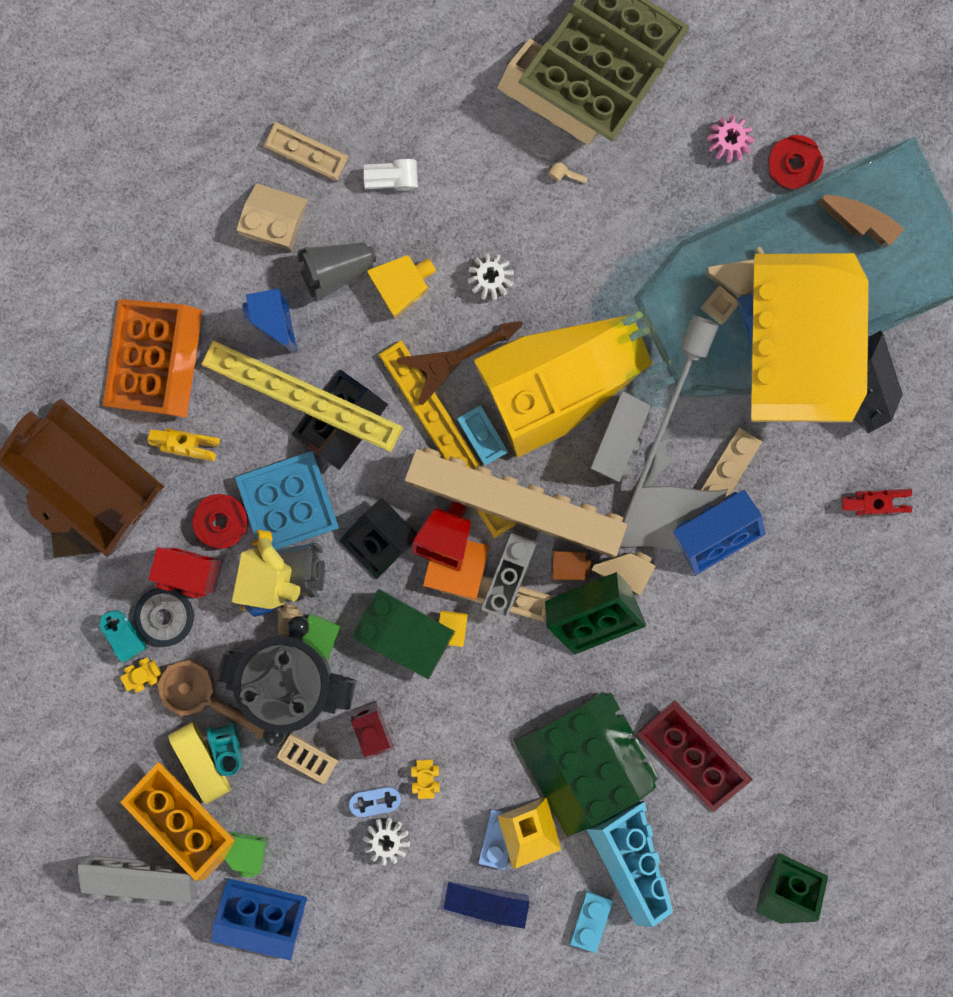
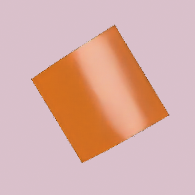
M467 541L461 571L429 560L423 586L477 599L489 545Z

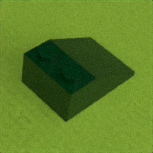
M378 589L355 629L352 638L422 677L430 679L456 631L392 594Z

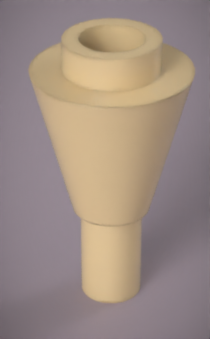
M284 604V607L277 608L278 635L290 634L288 631L289 621L295 616H304L303 613L299 612V607Z

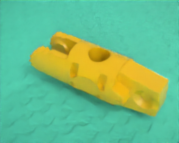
M167 428L165 431L150 429L148 435L149 445L160 448L161 452L212 462L215 461V453L198 447L199 445L217 447L220 443V439L217 437Z

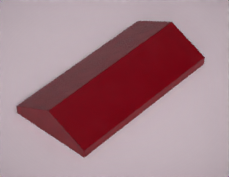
M675 700L661 709L637 733L641 740L712 812H715L752 781V778Z

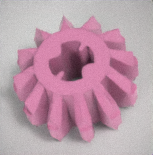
M731 115L728 123L721 117L718 120L719 126L712 124L710 130L714 134L708 135L707 141L713 142L709 147L710 152L719 151L716 155L717 160L726 155V163H730L733 156L737 161H741L743 158L742 153L749 154L751 151L748 145L753 144L754 138L747 135L752 132V128L747 127L743 129L744 119H741L737 124L735 123V116ZM728 134H730V138L732 135L736 138L733 145L731 141L729 143L725 141Z

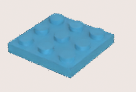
M314 451L235 477L255 538L258 540L257 529L270 531L272 533L271 544L275 550L340 528Z

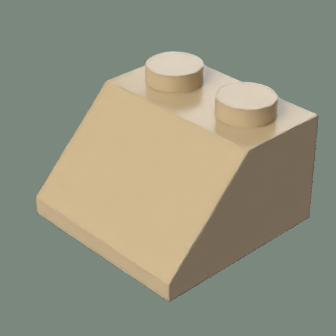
M256 183L244 205L237 232L240 236L292 252L308 199Z

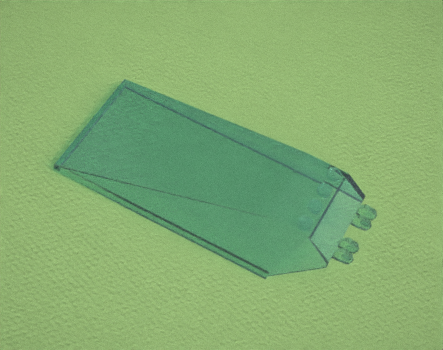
M913 137L682 240L633 297L639 312L626 317L622 322L624 326H629L643 318L647 327L633 332L629 337L632 342L648 334H651L663 362L647 369L646 373L648 376H653L667 368L671 376L666 380L657 382L653 386L655 391L661 390L673 383L675 387L678 384L688 357L683 355L685 350L681 349L680 346L692 316L702 317L716 323L719 327L707 356L700 357L699 360L693 359L679 395L680 397L751 395L752 346L746 337L739 305L722 325L700 308L718 286L705 276V270L708 267L753 260L755 254H757L755 249L761 247L765 254L855 253L869 281V337L880 330L885 332L953 299V214L916 138ZM825 194L859 201L889 216L905 230L891 246L883 249L866 233L855 238L816 202Z

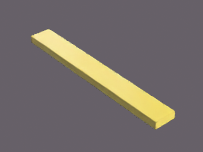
M214 340L201 365L390 453L403 429L401 425Z

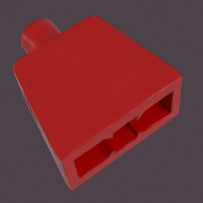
M451 502L448 511L435 508L415 537L412 553L461 571L471 521L463 518L466 507L461 503Z

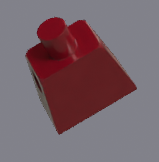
M377 701L351 710V723L365 758L371 759L395 750Z

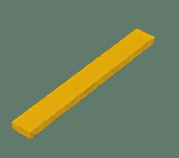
M402 340L378 354L443 458L449 460L450 456L466 461V467L474 470L476 465L481 466L435 392L424 405H419L426 378L421 370L397 364V358L411 356ZM477 510L494 538L517 525V523Z

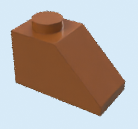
M552 551L551 579L585 580V574H590L591 558H586V552Z

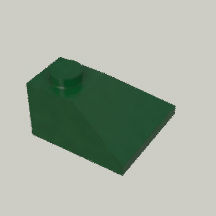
M778 853L760 890L755 912L780 924L817 922L821 913L828 876Z

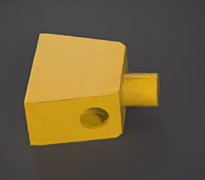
M409 255L372 268L367 272L393 317L396 319L429 291L424 279L437 271L429 258L414 265Z

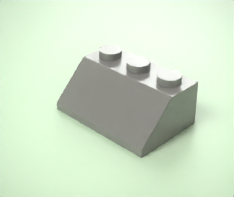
M622 391L588 471L616 483H619L621 478L627 479L632 464L628 463L632 453L637 454L643 440L638 438L641 429L648 428L653 416L652 413H649L650 405Z

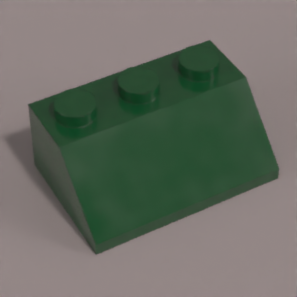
M618 572L545 601L547 628L574 655L646 627L645 619L631 587Z

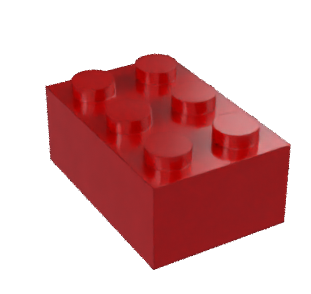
M157 547L148 580L156 582L155 587L168 591H171V589H183V595L194 598L207 596V594L216 591L223 560L174 547Z

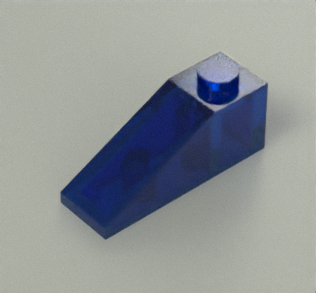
M448 881L444 910L499 925L525 929L530 901L529 895Z

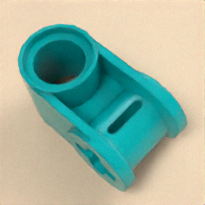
M113 610L101 617L100 629L109 641L115 655L123 664L147 649L144 640L123 612ZM109 617L119 619L120 622L117 624V628H110L108 626L111 622Z
M235 721L230 722L227 726L215 729L212 726L207 727L208 741L213 752L217 771L223 776H232L238 773L244 765V759ZM229 735L228 737L218 738V736ZM226 756H232L235 759L236 767L234 770H227L224 767L223 760Z

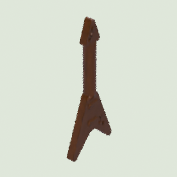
M523 322L500 324V329L458 351L399 357L396 362L400 365L421 370L426 374V381L419 400V405H424L462 360L504 338L509 340L522 326Z

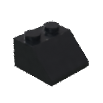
M381 497L363 513L339 542L378 579L413 544L418 533Z

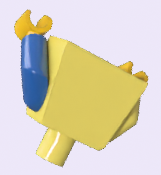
M258 529L256 531L258 540L254 539L252 541V545L257 546V548L241 553L232 598L233 603L243 604L241 611L246 610L253 617L273 612L276 607L284 605L286 599L295 602L300 594V586L290 583L291 567L284 563V560L271 544L272 533Z

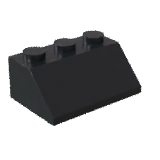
M881 330L868 337L867 395L854 418L867 434L892 421L903 396L887 343Z
M342 370L337 372L324 390L379 416L382 415V412L388 406L380 397ZM308 414L305 415L291 434L338 470L342 468L362 441V439Z

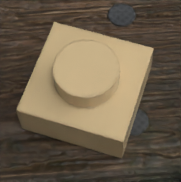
M719 285L700 308L722 325L738 306V301Z

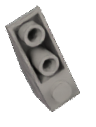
M510 533L481 610L507 620L537 542Z

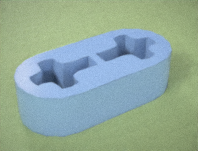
M393 786L356 792L351 797L349 808L358 817L392 812L399 807L401 794ZM385 792H390L391 796H396L392 806H388L387 802L377 803V799L385 797ZM358 797H363L364 801L373 800L374 804L367 805L365 811H361L360 807H355L354 803L358 802Z

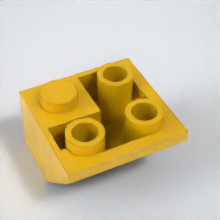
M541 798L498 816L513 869L562 850L547 798Z

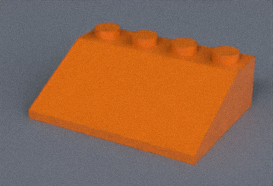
M118 299L102 406L187 418L203 310L184 304Z

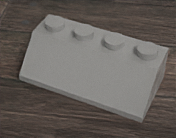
M90 855L78 864L81 893H88L90 898L103 899L106 898V895L116 896V900L132 901L133 898H142L145 903L158 904L160 900L171 901L173 906H187L188 903H192L196 896L197 881L178 863Z

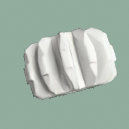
M485 254L486 263L484 264L479 258H476L475 264L479 269L469 267V272L476 276L468 278V283H478L473 287L472 292L475 294L482 289L481 299L485 300L488 292H491L492 300H497L496 291H499L503 296L507 294L506 289L502 285L512 287L513 285L511 280L506 279L514 275L513 270L504 271L509 266V261L506 260L499 265L500 255L496 254L494 262L490 261L489 254ZM488 271H493V275L498 274V277H495L494 283H488V279L486 281L483 279V277L487 276Z
M391 817L387 818L386 826L383 825L381 819H377L376 826L378 829L369 825L367 830L371 835H366L363 838L364 842L372 843L365 847V852L375 851L371 858L372 861H376L379 856H382V865H386L387 857H390L392 863L396 864L398 862L396 854L401 857L406 856V851L401 847L410 846V841L402 839L408 836V830L398 831L402 826L400 821L394 827L391 826ZM384 835L390 836V841H393L394 844L390 843L389 847H384V842L379 839L383 840Z

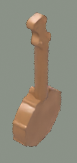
M192 659L167 666L157 684L163 706L179 714L181 717L204 711L206 706L253 732L257 739L263 738V729L253 725L242 713L213 697L216 691L209 669L194 662Z

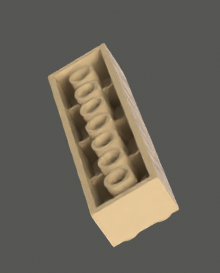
M424 447L423 451L416 449L405 479L408 485L615 558L617 556L628 525L622 522L623 517L610 512L606 516L596 513V507L581 503L580 507L570 504V498L555 493L554 498L544 495V489L531 484L528 485V488L519 486L517 479L502 475V478L499 479L492 476L491 470L476 465L475 470L466 467L467 464H465L466 461L450 456L449 460L440 458V452Z

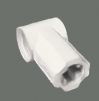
M399 159L386 164H365V189L394 188L397 191L418 189L417 161L414 159Z

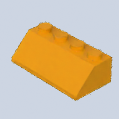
M157 762L120 802L195 881L206 880L224 861L235 842V839L160 762Z

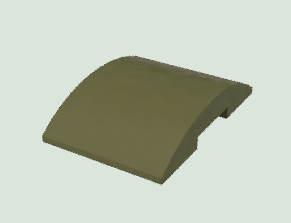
M576 0L568 15L550 40L541 48L518 83L613 142L650 91L690 26L649 0Z

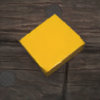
M441 610L439 622L456 631L449 645L464 646L468 614Z

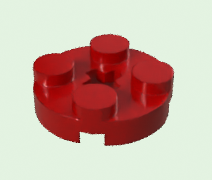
M792 135L780 140L772 148L768 157L769 177L778 186L790 191L807 189L819 178L824 165L823 156H821L818 145L812 139L803 135ZM795 156H798L800 158L799 162L803 166L802 168L797 167L794 170L791 168L788 160H793Z
M223 494L210 495L197 506L192 520L193 529L198 539L210 547L228 548L237 544L246 534L248 529L247 511L243 504L233 496ZM219 513L222 517H227L228 519L225 522L226 527L223 529L213 524L217 520L216 515Z

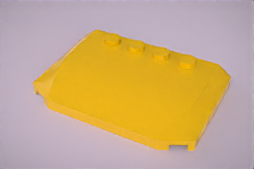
M855 253L755 254L752 422L852 423L867 395L869 281Z

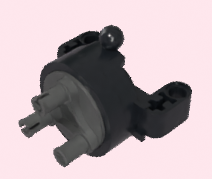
M295 616L289 621L288 631L290 634H280L266 638L250 647L245 653L225 651L222 655L217 681L227 683L226 689L233 691L240 711L253 725L264 730L263 739L269 746L280 745L285 738V733L294 732L306 727L322 711L335 714L336 708L350 710L357 680L331 673L329 663L324 654L312 641L304 638L309 631V623L302 616Z

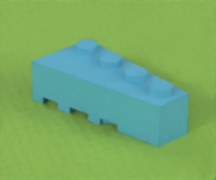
M638 801L598 825L587 829L635 925L654 927L672 914L673 910L665 879L660 874L658 852L654 851L651 836H653L650 824H647L645 801Z

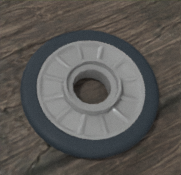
M160 588L151 589L140 598L134 612L135 626L141 637L150 644L161 647L172 646L181 642L191 631L194 621V612L190 601L177 589H171V591ZM161 609H167L171 613V621L166 625L159 623L157 620V613Z

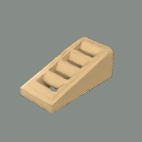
M293 732L289 735L276 757L322 784H325L339 761ZM293 745H299V748L295 752L294 756H289L288 754L292 749ZM306 749L309 752L302 763L297 761L303 750ZM315 754L319 757L312 769H310L307 765ZM326 760L328 763L320 775L316 771L322 761Z

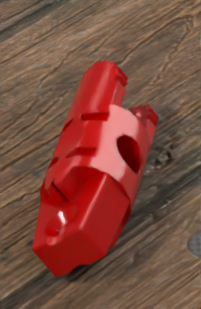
M912 489L855 491L856 496L841 497L842 510L856 511V515L912 513L911 505H893L892 498L912 496ZM880 499L879 504L873 506L874 501Z

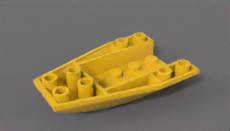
M632 314L521 336L473 359L484 385L489 388L508 431L506 435L517 458L568 434L653 364Z

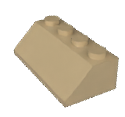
M529 38L508 64L497 88L510 98H514L527 106L531 111L538 113L551 121L555 126L564 129L576 139L590 146L597 136V132L518 83L521 76L543 47Z

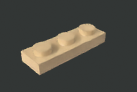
M737 428L700 490L728 489L726 498L735 488L762 441L741 428Z

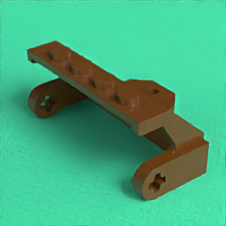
M63 399L55 402L48 415L42 421L32 411L27 413L17 423L0 450V466L29 490L26 499L30 515L50 532L76 530L106 557L122 546L143 514L152 506L164 489V486Z

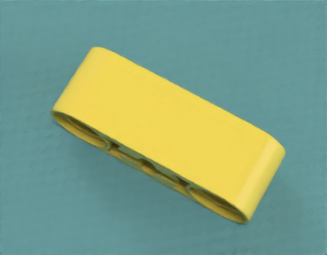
M194 722L168 735L175 753L200 798L206 805L231 791L226 777L217 771L213 753Z

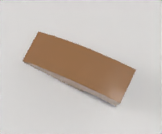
M825 194L816 202L855 238L866 233L883 249L891 246L905 230L889 216L859 201Z

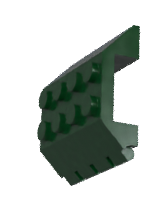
M604 692L597 693L586 699V703L539 729L535 728L513 740L544 797L547 798L548 804L566 836L598 825L642 800L657 788L654 782L659 777L651 762L643 763L647 755L638 739L630 740L629 736L634 732L624 714L616 715L620 707L612 693L606 695Z

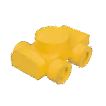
M148 657L138 661L139 668L135 669L134 665H130L123 669L125 675L120 678L127 691L133 689L136 694L145 689L143 683L148 681L149 685L152 686L159 682L157 676L162 673L156 660L150 662Z
M433 759L417 760V766H411V776L417 777V783H412V794H418V799L435 798V793H440V783L434 782V776H439V765H433Z

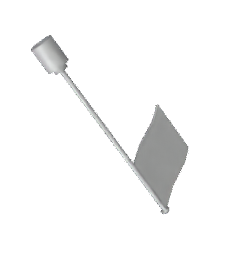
M693 315L680 348L685 350L683 355L688 357L622 521L628 525L620 547L649 546L681 551L673 531L683 521L693 520L700 516V513L709 506L715 507L722 503L728 489L703 491L676 486L642 487L693 359L699 360L700 357L707 356L719 325L710 320Z

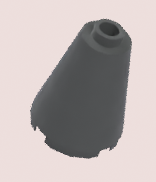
M364 242L308 247L297 251L298 262L304 261L303 270H301L302 277L310 296L315 297V302L323 300L373 268V262H376V255L372 246L367 247Z
M309 543L277 551L284 560V563L291 567L290 583L300 586L299 595L318 598L320 595L317 591L323 590L325 580V561H319L318 554L323 553L321 545L319 543Z

